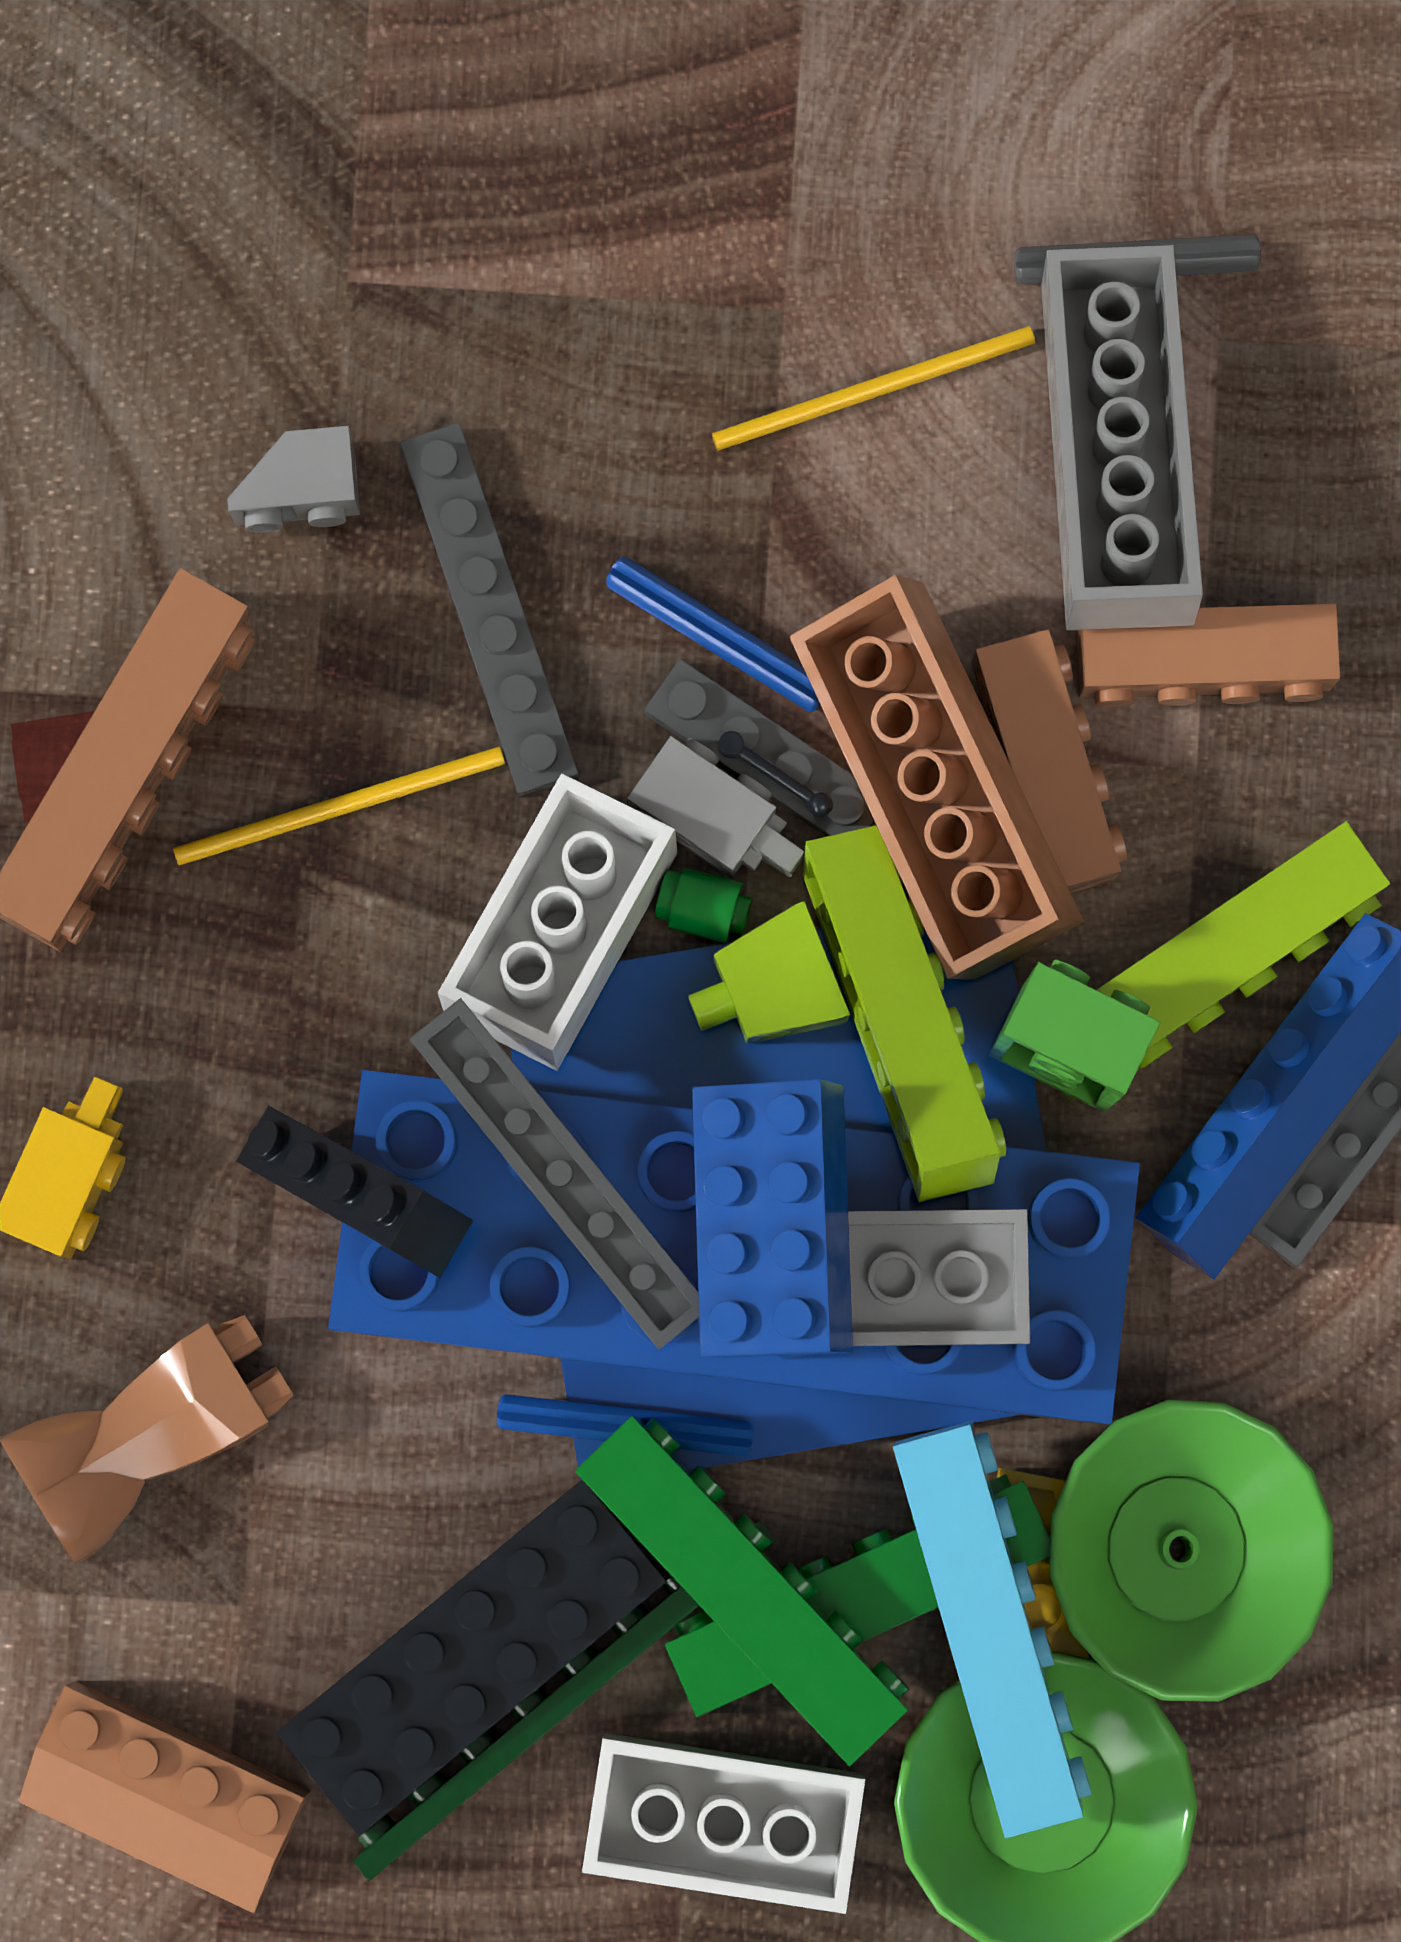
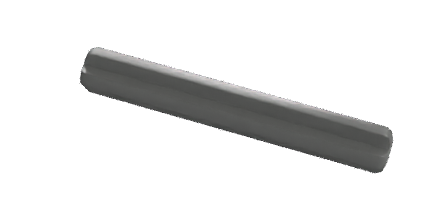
M1246 234L1020 247L1016 249L1014 255V274L1016 281L1020 284L1042 283L1047 250L1173 245L1176 276L1255 271L1259 267L1261 262V246L1258 236Z

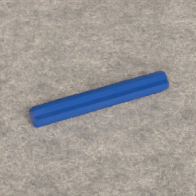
M622 556L615 562L606 579L609 589L806 711L814 712L820 706L809 678L800 663L628 557Z
M507 1394L499 1399L496 1419L497 1427L503 1430L606 1441L631 1416L639 1417L645 1424L655 1417L680 1443L681 1446L678 1449L747 1456L750 1454L754 1434L753 1424L749 1421Z

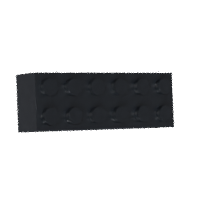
M580 1480L276 1733L356 1834L360 1836L665 1584L670 1575L583 1480Z

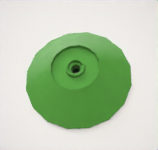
M1166 1400L1114 1421L1073 1462L1051 1515L1050 1579L1070 1633L1110 1677L1162 1701L1219 1702L1271 1680L1311 1639L1333 1584V1523L1313 1469L1274 1426L1224 1402ZM1179 1537L1184 1542L1185 1552L1180 1560L1175 1561L1170 1555L1169 1546L1174 1538Z
M1052 1651L1055 1665L1043 1668L1050 1693L1063 1691L1074 1730L1062 1734L1069 1759L1082 1756L1090 1782L1092 1796L1081 1798L1083 1804L1082 1818L1005 1838L960 1680L938 1694L906 1742L894 1799L905 1863L936 1911L979 1942H1115L1155 1915L1187 1866L1198 1810L1187 1747L1153 1696L1110 1677L1095 1660Z

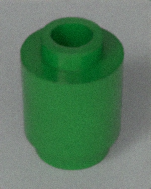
M684 867L682 873L667 869L657 900L655 919L669 922V929L727 944L732 932L743 935L752 905V898L742 895L743 882L687 867Z

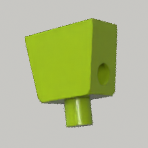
M804 901L795 904L715 953L714 963L722 982L688 995L691 1008L701 1031L736 1018L747 1044L837 1026L848 1022L850 1016Z

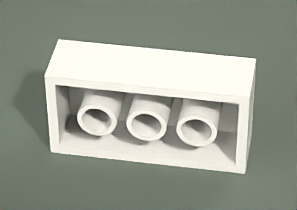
M561 773L438 991L443 1011L462 998L496 1041L558 1071L662 883L667 869L670 868L678 854L675 829Z
M604 1733L582 1873L846 1914L865 1778L862 1773Z

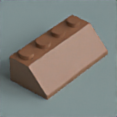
M75 1681L64 1686L36 1745L18 1802L245 1910L255 1913L311 1791L81 1682Z

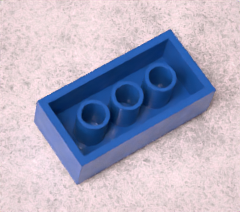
M815 1079L692 1087L700 1356L729 1358L853 1353L844 1085Z

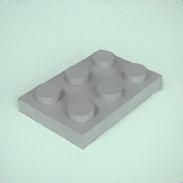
M1027 1209L848 1211L853 1346L1030 1344Z

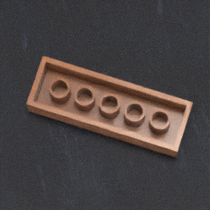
M179 568L0 871V918L59 952H62L67 941L74 945L81 941L95 916V912L90 909L91 906L89 904L100 886L110 890L118 879L128 857L123 855L124 850L122 848L132 831L142 835L151 823L160 805V802L155 800L156 794L154 793L164 776L172 781L176 779L191 753L192 748L187 745L189 741L187 737L196 722L203 726L209 723L224 696V693L219 691L221 687L220 681L228 668L238 672L255 644L256 639L251 637L254 629L251 625L247 605L186 570Z
M895 574L789 636L948 979L976 980L1084 922L923 582Z

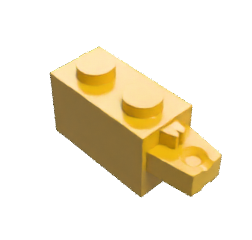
M94 1077L81 1106L68 1101L62 1115L47 1108H42L0 1202V1231L70 1260L76 1249L86 1250L99 1222V1216L92 1213L102 1189L108 1192L113 1190L126 1160L125 1156L118 1154L123 1144L122 1141L118 1140L123 1124L112 1120L123 1093V1088L99 1077Z

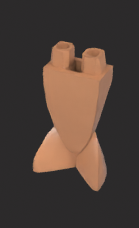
M245 1315L224 1322L214 1329L207 1323L181 1339L128 1385L104 1411H74L37 1420L0 1438V1442L57 1538L76 1565L92 1556L112 1538L134 1508L145 1480L195 1465L244 1442L269 1427L267 1419L276 1414L294 1397L276 1366L248 1384H245L235 1368L234 1363L262 1347L258 1335Z

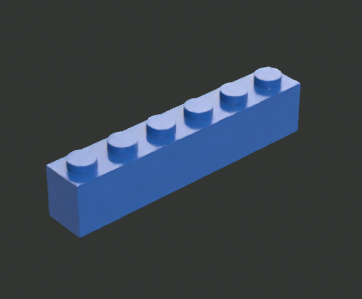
M1366 913L1135 1217L1171 1254L1215 1280L1400 1034L1401 930Z

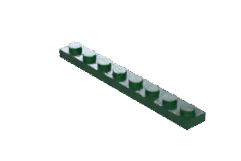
M758 1519L755 1524L771 1540V1543L764 1549L765 1551L777 1540ZM670 1576L667 1582L662 1585L669 1595L650 1611L640 1603L611 1627L618 1637L602 1651L597 1653L593 1646L590 1645L565 1665L561 1671L568 1679L548 1696L539 1687L512 1709L510 1713L517 1722L498 1738L488 1729L459 1753L466 1762L462 1768L447 1780L437 1771L408 1796L415 1807L395 1823L387 1813L360 1835L357 1840L364 1849L353 1859L352 1862L368 1882L371 1881L683 1620L699 1604Z

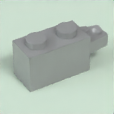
M670 736L628 796V806L674 828L676 842L731 879H733L742 864L755 871L761 861H764L790 878L803 860L805 852L780 835L787 823L775 814L776 807L768 802L772 793L762 784L743 773L735 780L716 767L720 760L719 757L698 741L688 738L685 744H682Z

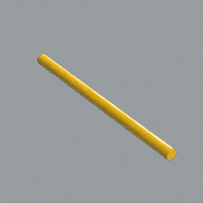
M1030 326L714 432L712 437L715 447L719 451L1035 344L1033 331Z
M498 746L174 847L173 851L180 866L504 765L505 761L501 748Z

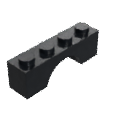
M269 1105L257 1126L251 1131L246 1145L236 1160L241 1165L441 1278L473 1222V1219L426 1191Z

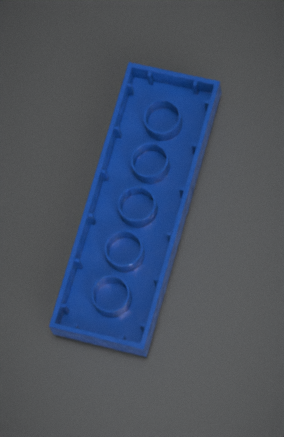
M362 1070L351 1151L426 1191L473 1219V1222L441 1278L342 1222L328 1329L369 1336L1111 1425L1140 1163L1006 1147V1155L999 1159L994 1184L918 1202L895 1134L845 1128L848 1211L1027 1209L1030 1344L853 1346V1353L729 1358L701 1357L699 1319L661 1350L657 1349L441 1079ZM537 1091L698 1291L693 1109Z

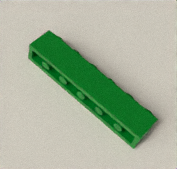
M631 1416L574 1471L850 1767L909 1710L910 1706L902 1699V1696L910 1689L883 1660L873 1668L856 1649L863 1641L858 1632L837 1611L827 1618L813 1604L810 1598L817 1590L812 1583L791 1562L781 1569L768 1556L764 1549L771 1543V1540L745 1513L736 1521L718 1501L726 1494L725 1491L700 1465L690 1472L679 1461L673 1452L681 1446L680 1443L655 1417L645 1424L639 1417Z
M1006 1474L991 1480L990 1485L994 1499L1006 1496L1013 1515L1017 1535L1006 1538L1013 1564L1025 1561L1028 1567L1050 1557V1536L1024 1480L1011 1485ZM887 1528L852 1544L857 1556L833 1567L829 1556H825L798 1569L817 1590L810 1598L813 1604L827 1618L837 1611L858 1632L863 1641L939 1607L917 1530L892 1540ZM702 1612L675 1625L674 1627L679 1638L664 1644L696 1718L771 1684L766 1676L706 1612Z

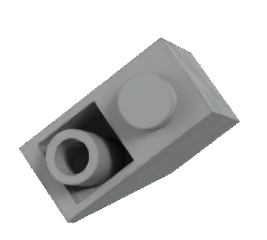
M349 426L285 431L227 498L228 511L235 526L245 525L246 531L265 533L282 529L283 522L308 520L310 526L332 527L344 524L346 516L360 515L355 448Z

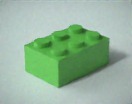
M1054 960L1051 967H1048L1038 962L1023 984L988 1056L1105 1113L1126 1094L1161 1022L1148 1016L1147 1014L1151 1007L1133 995L1120 990H1114L1111 997L1087 986L1090 976L1070 964Z

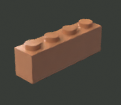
M1336 604L1199 608L1193 626L1076 630L1079 699L1095 698V706L1125 707L1133 704V697L1158 696V703L1160 705L1181 706L1197 702L1196 695L1221 694L1223 703L1245 704L1259 701L1260 693H1284L1286 701L1309 702L1322 699L1323 691H1330L1340 680Z
M1047 629L976 649L971 664L987 718L1070 893L1115 881L1122 872L1119 863L1127 861L1126 847L1118 825L1108 826L1101 802L1109 800L1107 783L1101 766L1099 764L1090 766L1083 742L1091 740V733L1083 706L1081 704L1072 706L1065 682L1072 681L1073 674L1065 646L1063 644L1054 646L1050 631Z

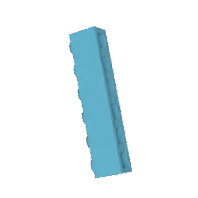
M971 1420L896 1441L893 1445V1450L1004 1836L1009 1838L1082 1818L1083 1804L1081 1798L1092 1796V1790L1082 1756L1069 1759L1062 1733L1074 1730L1063 1691L1050 1693L1043 1669L1055 1665L1044 1626L1032 1629L1025 1603L1036 1600L1035 1592L1026 1562L1022 1561L1013 1564L1006 1538L1016 1536L1017 1531L1007 1497L994 1499L987 1475L999 1470L989 1434L985 1432L976 1435Z

